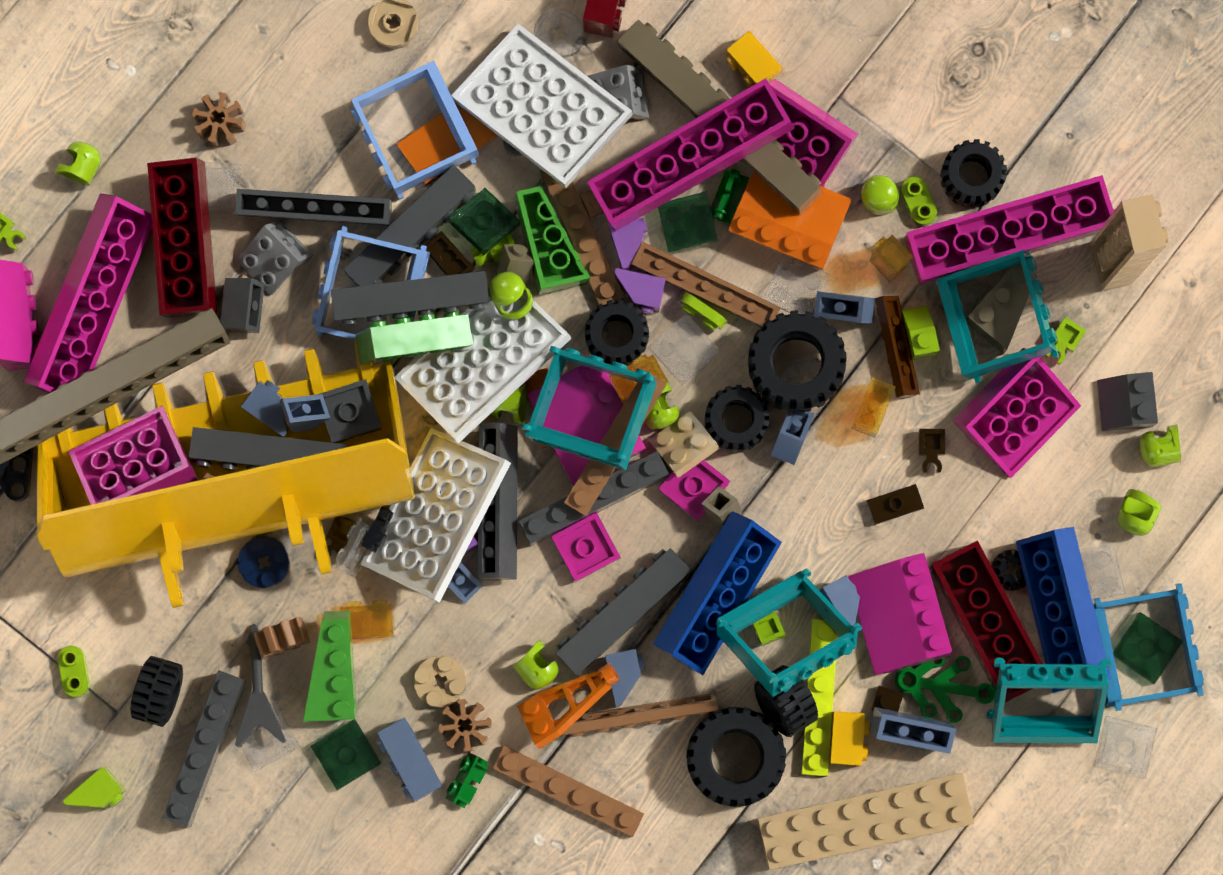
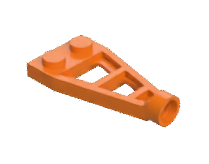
M607 663L598 671L541 691L517 706L537 748L540 749L561 736L611 689L613 684L620 681L617 672L610 663ZM589 685L592 692L583 701L577 703L573 692ZM567 698L570 704L569 710L561 718L554 720L548 708L549 704L555 700Z

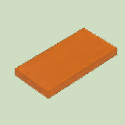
M455 103L477 150L498 136L464 108ZM442 113L396 144L416 173L461 152ZM444 173L439 174V175H437V176H435V177H433V178H431V179H429V180L423 182L424 185H425V186L429 185V184L432 183L434 180H436L437 178H439L440 176H442Z

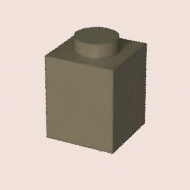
M504 244L496 268L498 274L513 272L520 276L524 284L527 285L534 263L528 246Z
M720 486L701 503L707 520L722 529L732 511L743 515L738 499Z

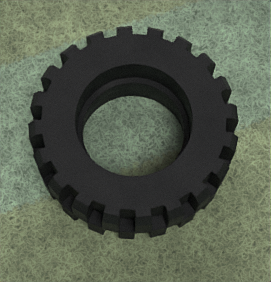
M798 310L790 311L788 315L783 313L777 314L776 318L772 321L768 319L763 323V328L757 330L754 340L749 347V376L752 379L756 392H759L762 395V399L767 403L771 402L774 404V408L779 410L782 408L789 409L791 413H796V410L808 412L813 407L817 406L819 408L825 405V401L832 399L837 389L841 386L846 370L847 356L844 350V342L842 337L838 336L837 329L833 325L829 326L825 318L821 316L816 318L812 312L808 311L805 314H798ZM790 340H803L814 345L820 353L822 362L817 376L803 384L788 383L778 377L773 367V356L781 344Z
M728 707L717 710L704 718L690 737L686 754L688 772L694 785L704 796L715 803L729 807L754 804L767 797L775 789L785 771L786 748L784 747L783 737L778 732L775 724L760 712L746 707ZM732 732L744 733L750 736L757 743L761 754L760 765L755 774L749 779L740 782H733L722 778L714 769L711 758L712 749L717 740Z

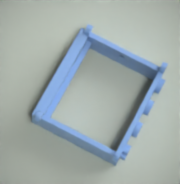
M434 60L352 99L354 108L350 110L357 123L362 121L365 130L361 131L367 145L373 144L376 152L372 153V156L378 168L384 167L387 173L383 176L389 190L394 188L399 200L404 198L402 192L446 172L453 165L458 166L469 160L472 165L477 163L475 157L479 156L478 150ZM425 78L461 152L396 182L361 108Z
M342 226L341 231L338 230L337 235L333 234L331 238L330 249L333 250L331 260L327 259L325 263L324 274L327 275L325 285L321 284L319 288L318 299L321 300L319 310L315 309L312 318V324H315L314 330L317 331V335L322 336L324 332L353 340L356 339V334L324 327L331 290L333 289L345 237L412 253L406 281L424 278L430 252L426 251L427 246L421 245L420 250L348 233V227ZM416 311L407 312L408 317L403 318H410L411 322H414Z

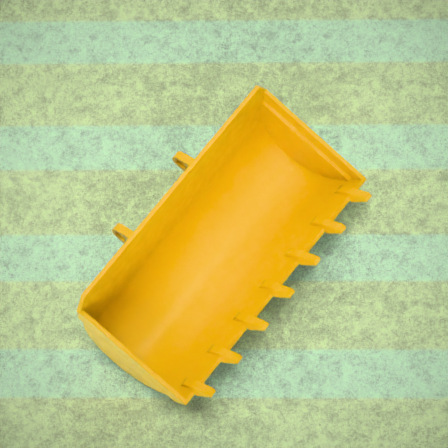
M354 339L357 368L324 375L315 349L304 350L307 379L277 385L280 388L278 393L282 395V398L317 395L366 379L382 429L338 443L347 444L348 447L248 470L236 467V471L221 469V465L212 464L210 468L197 467L195 462L189 459L193 427L283 437L241 407L252 391L224 397L214 371L203 373L206 402L173 409L164 383L153 384L155 409L160 406L164 407L198 480L91 505L69 451L138 418L134 417L123 420L117 403L104 410L106 424L73 431L70 427L38 444L37 538L44 550H50L60 572L66 578L159 557L173 608L184 606L178 572L184 570L183 551L288 528L292 545L296 546L304 544L302 524H309L321 575L332 573L321 520L415 499L397 385L391 360L375 364L372 361L370 364L360 365L357 341ZM264 360L253 362L256 385L259 381L265 383L269 380L272 382ZM325 422L313 430L292 432L287 425L288 433L284 436L285 438L331 443ZM206 472H208L210 475L215 476L213 478L201 480L203 476L206 474Z

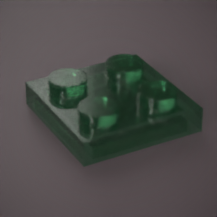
M486 188L476 194L448 219V223L483 256L519 227L521 222Z
M706 191L670 200L658 207L669 254L719 242Z
M1139 612L1114 648L1113 655L1115 659L1150 683L1155 684L1183 641Z
M356 719L311 745L312 750L337 791L382 764Z

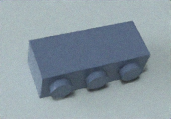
M875 707L869 733L879 740L950 754L956 728L946 721Z
M405 717L377 732L380 738L376 742L382 753L388 752L392 761L388 764L394 775H400L405 784L401 785V788L407 799L413 798L414 802H417L443 787Z

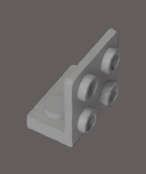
M624 65L587 76L631 109L633 115L630 118L638 120L649 118L643 69Z
M276 220L263 226L237 258V262L255 280L265 283L264 290L269 295H273L296 267L309 262L314 255L280 220Z

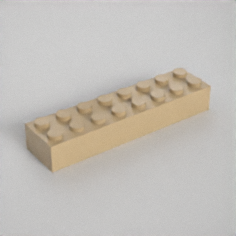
M1153 194L1121 201L1090 241L1102 291L1131 285L1166 247L1168 234L1166 228L1161 227L1159 217L1162 216V210L1159 201H1155Z
M963 773L757 818L768 870L974 824Z

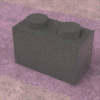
M225 278V285L222 290V310L219 316L224 330L232 333H259L265 283L252 278Z

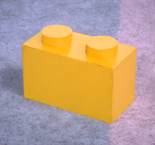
M750 30L726 49L727 64L732 70H739L744 76L742 80L749 88L765 78L770 82L782 73L783 67Z
M832 712L829 764L862 766V761H867L868 745H863L864 735L869 734L870 721L865 719V713Z

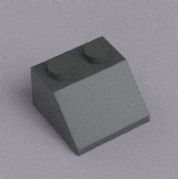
M1153 372L1125 374L1097 380L1102 431L1153 427L1158 423Z

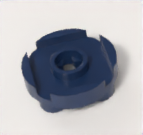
M255 537L251 539V541L243 546L238 556L239 572L246 582L257 588L273 587L281 583L286 578L290 569V559L287 550L278 540L271 537ZM265 555L269 556L270 567L265 566L263 570L259 569L258 558H263Z

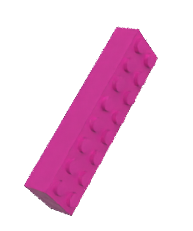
M765 78L590 179L587 183L611 226L617 231L795 128L768 80Z
M1103 175L909 231L906 233L904 240L918 284L921 286L935 282L936 279L1021 250H1029L1031 254L1095 235L1113 213L1114 209Z
M99 194L23 383L49 394L60 385L70 383L78 379L83 373L94 370L152 227L151 213L117 196Z

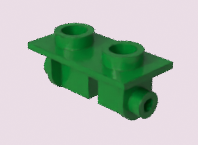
M731 169V171L725 170L708 217L731 225L749 177L740 175L741 172L735 169Z
M469 752L459 764L457 777L448 785L445 799L463 808L467 804L470 805L477 791V788L470 785V782L473 780L479 784L481 783L488 770V767H486L488 761Z

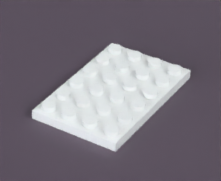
M519 24L510 31L451 95L458 105L565 188L633 115L631 109Z
M523 292L522 296L514 303L500 306L507 313L517 312L526 304L528 295L526 292ZM491 298L490 302H484L485 308H468L462 315L468 314L473 345L463 349L438 353L428 351L427 354L416 356L395 376V380L457 443L462 441L554 355V353L549 351L551 346L561 349L572 339L534 300L531 310L527 315L513 320L502 317Z
M430 428L410 467L415 499L391 504L389 510L394 514L386 527L385 534L387 538L381 549L378 548L376 553L367 550L360 565L440 602L511 463L466 442L460 441L457 443L451 436Z

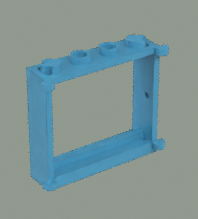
M1181 583L1175 584V590L1101 602L1100 598H1094L1095 604L1093 606L1106 659L1111 661V668H1109L1111 679L1108 680L1106 708L1115 707L1116 711L1122 710L1121 705L1197 692L1198 697L1204 696L1202 688L1204 678L1202 671L1197 669L1196 660H1199V653L1196 644L1193 645L1191 635L1194 634L1193 623L1191 619H1187L1186 609L1189 608L1188 598L1186 594H1182L1183 587ZM1173 596L1191 687L1122 699L1104 608Z

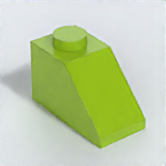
M927 305L902 310L912 359L917 360L937 356L940 348L935 326Z
M102 766L68 795L63 802L65 805L107 808L110 805L113 808L124 799L122 794L126 792V789L107 767Z

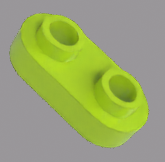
M909 177L901 187L903 200L913 222L919 226H929L937 216L935 203L924 180L919 177ZM916 185L919 191L917 193L911 192L910 186ZM920 209H928L929 215H921Z
M687 292L679 300L682 304L681 309L692 317L696 314L703 319L701 323L712 331L716 328L721 330L727 322L723 316Z
M66 646L58 655L62 686L68 695L81 697L88 692L90 687L85 654L79 647ZM71 653L74 654V662L68 663L67 656ZM78 679L79 686L75 689L72 688V680Z

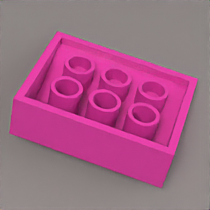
M774 78L769 84L795 128L776 140L783 146L784 150L782 152L788 157L794 156L802 164L801 169L807 175L810 172L814 174L821 182L819 186L824 187L855 141L858 133Z
M0 259V365L7 371L29 369L38 347L36 345V335H39L38 321L34 320L33 310L37 308L34 295H31L30 285H34L33 273L23 263Z
M1040 357L1002 369L952 421L1009 478H1012L1081 405Z
M579 366L562 375L543 427L600 444L623 407V403L608 374ZM542 387L526 395L533 410ZM639 435L631 458L640 454L646 448ZM553 448L572 486H574L590 459Z
M163 406L69 451L91 505L198 480Z
M924 553L901 558L848 576L860 596L857 613L875 676L951 656V645Z

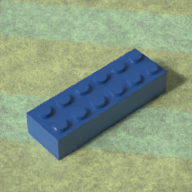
M732 511L653 645L682 665L704 675L723 643L717 635V619L748 601L782 542L753 520Z
M1074 527L1051 530L1016 541L1045 664L1100 665V661L1106 658ZM1106 668L1107 678L1109 680L1111 679V675L1109 668ZM1051 688L1052 693L1068 690L1064 688Z

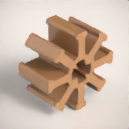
M219 92L220 98L217 107L213 106V102L207 94L201 100L209 108V112L199 111L197 108H194L192 113L196 122H204L199 126H194L198 135L203 139L205 135L211 132L208 141L213 147L220 146L219 139L221 133H225L229 145H233L237 142V139L233 133H230V127L240 129L242 132L245 131L246 127L243 118H234L239 114H244L238 101H235V104L227 108L230 99L226 93ZM217 116L223 119L221 124L215 120Z
M296 617L289 621L287 619L277 625L267 626L253 633L260 656L263 659L283 654L288 650H295L300 648L301 645L310 643L301 617Z
M460 699L457 703L460 704L461 715L456 716L450 711L449 707H446L442 714L448 715L455 722L454 724L444 726L439 724V732L444 734L447 731L455 730L456 733L446 744L455 749V744L463 736L465 743L463 750L465 752H472L474 749L471 747L470 736L474 735L484 745L489 738L481 735L476 730L477 727H492V720L488 717L486 720L476 721L475 718L485 708L477 702L474 710L468 715L466 709L468 702L466 699ZM470 719L472 723L469 725L472 726V729L470 731L464 730L462 733L459 730L461 728L459 725L460 721L466 722Z

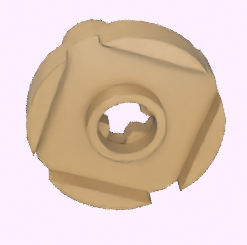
M383 0L372 7L368 16V25L372 37L380 45L388 48L406 47L415 38L419 28V19L416 10L407 0ZM398 17L397 20L400 25L390 28L387 20Z
M448 656L430 657L422 662L415 672V691L419 698L430 706L440 708L451 706L461 698L465 690L466 676L464 670L458 662ZM436 675L446 676L447 681L444 683L445 687L443 689L439 686L434 687L433 682L436 681Z

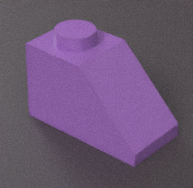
M638 218L617 231L607 221L618 260L623 270L629 271L642 241L644 242V233L648 232L644 218Z
M616 268L615 278L630 302L634 304V307L639 308L644 314L653 315V312H659L666 279Z

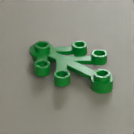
M966 656L958 657L952 666L933 679L923 678L922 676L933 667L942 666L945 663V658L942 659L940 664H935L931 661L921 664L915 669L910 667L901 669L895 675L896 687L903 693H911L921 707L923 717H934L937 713V708L933 703L928 702L920 688L931 690L946 711V717L951 723L959 722L963 714L959 708L954 706L946 693L975 697L976 701L980 704L991 703L996 694L994 687L988 683H982L977 687L947 682L958 673L965 672L970 668L971 661ZM960 659L967 661L965 669H961L958 666ZM908 675L912 678L910 685L903 683L904 676ZM986 689L989 693L988 698H981L979 695L980 690ZM929 705L933 708L932 715L925 714L924 708ZM952 710H956L959 713L957 720L950 718Z

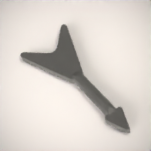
M256 624L252 625L247 644L251 646L253 691L251 692L235 742L238 748L245 743L258 727L266 728L281 743L286 742L268 698L263 691L262 658L253 635L254 632L259 631Z

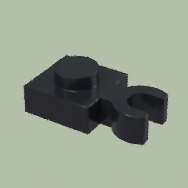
M383 506L380 508L375 522H372L362 543L363 547L376 553L378 548L381 549L387 538L385 534L386 527L394 514L391 510Z

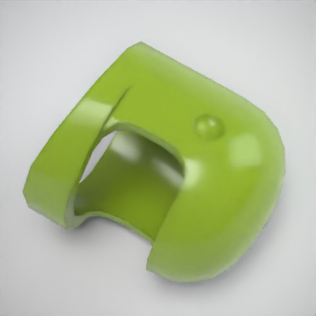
M81 141L73 142L66 149L73 156L72 165L67 166L58 163L54 172L83 185L90 186L101 164L100 153L88 143Z
M872 176L862 186V203L866 210L872 214H889L898 206V189L893 180L887 176Z
M503 272L491 280L488 288L489 296L502 317L513 320L520 319L528 314L533 304V298L520 276L513 272ZM524 291L527 292L528 300L522 309L513 313H507L502 310L500 305L512 304L522 296Z
M667 382L665 389L645 420L646 425L651 429L659 430L675 423L679 417L678 406L670 408L666 401V395L672 391L669 382Z
M520 386L490 416L499 419L503 411H508L513 414L514 423H525L526 386Z
M1177 424L1167 426V434L1160 438H1155L1153 431H1148L1142 435L1139 449L1142 459L1147 465L1158 467L1181 462Z
M1130 489L1124 496L1125 499L1118 513L1117 521L1124 531L1136 536H1145L1153 529L1162 506L1146 493Z
M538 640L530 651L512 666L530 688L536 690L548 686L554 681L559 672L556 661L548 663L542 657L541 650L545 645L541 640Z

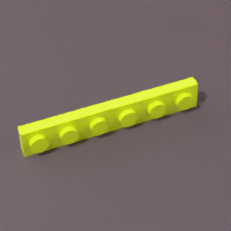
M812 619L810 654L837 639V635L832 627L823 619ZM836 660L830 666L819 669L808 678L807 687L816 702L818 719L804 729L801 773L803 775L828 776Z

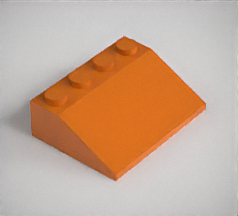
M753 172L728 231L823 270L852 199L820 186L822 193L800 215Z

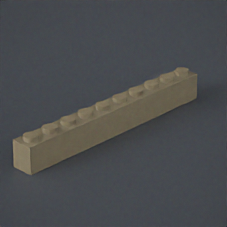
M638 19L617 40L620 49L695 118L729 100V97L720 88L716 91L710 85L712 82L704 73L700 72L697 74L692 69L693 64L684 55L679 57L674 52L676 50L675 47L667 39L663 41L656 36L658 32L648 22L644 25ZM777 140L741 159L800 215L822 193L819 179L811 172L807 175L801 169L802 164L794 156L788 157L782 152L784 148Z
M213 309L198 313L189 321L175 325L168 332L152 337L147 343L129 349L124 355L106 361L101 367L83 373L78 379L60 385L55 391L45 396H39L32 403L22 408H16L9 415L1 418L0 464L230 344L226 331Z

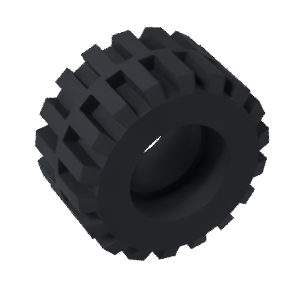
M974 139L973 142L965 140L961 145L959 143L955 145L953 150L947 154L940 172V177H942L941 185L942 188H946L945 194L948 197L951 195L953 197L952 201L956 204L959 201L963 207L972 205V208H976L980 204L984 206L990 200H994L1002 189L1007 176L1005 175L1007 165L1003 163L1005 160L1003 155L999 156V149L997 147L993 149L989 147V142L985 141L982 144L980 139ZM974 161L984 166L988 174L986 183L980 186H971L965 183L959 174L961 164Z
M609 300L607 304L603 305L601 303L595 311L593 310L590 313V317L585 324V341L591 355L604 359L603 362L610 365L613 362H618L628 366L632 364V361H637L641 354L645 352L649 339V327L646 317L642 315V311L639 308L636 309L634 307V304L630 302L628 304L624 303V300H618V302ZM614 320L627 323L632 330V338L629 343L622 347H612L606 344L602 338V329L607 323Z
M736 385V387L727 386L724 390L716 392L715 396L710 399L705 412V429L721 449L723 447L729 452H732V450L737 452H743L746 449L750 450L762 441L768 429L770 414L767 409V403L765 400H762L758 392H753L752 388L748 386L747 388H743L742 385ZM741 405L750 411L752 424L748 430L742 433H734L724 427L722 424V413L727 407Z
M150 656L145 661L138 675L132 695L130 711L133 719L160 727L165 726L172 716L183 681L182 664L155 656Z
M781 665L773 670L772 673L777 675L788 667ZM803 680L792 685L788 691H782L774 697L771 696L759 681L755 682V696L763 714L775 724L777 730L784 736L792 737L817 721L818 710L816 702Z

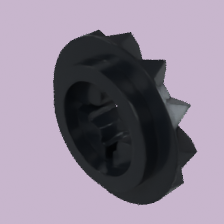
M1015 549L1006 550L998 554L993 560L992 568L1003 589L1016 591L1025 587L1026 582L1022 567L1016 571L1017 581L1012 574L1002 575L1008 569L1007 560L1013 566L1021 565L1018 551Z

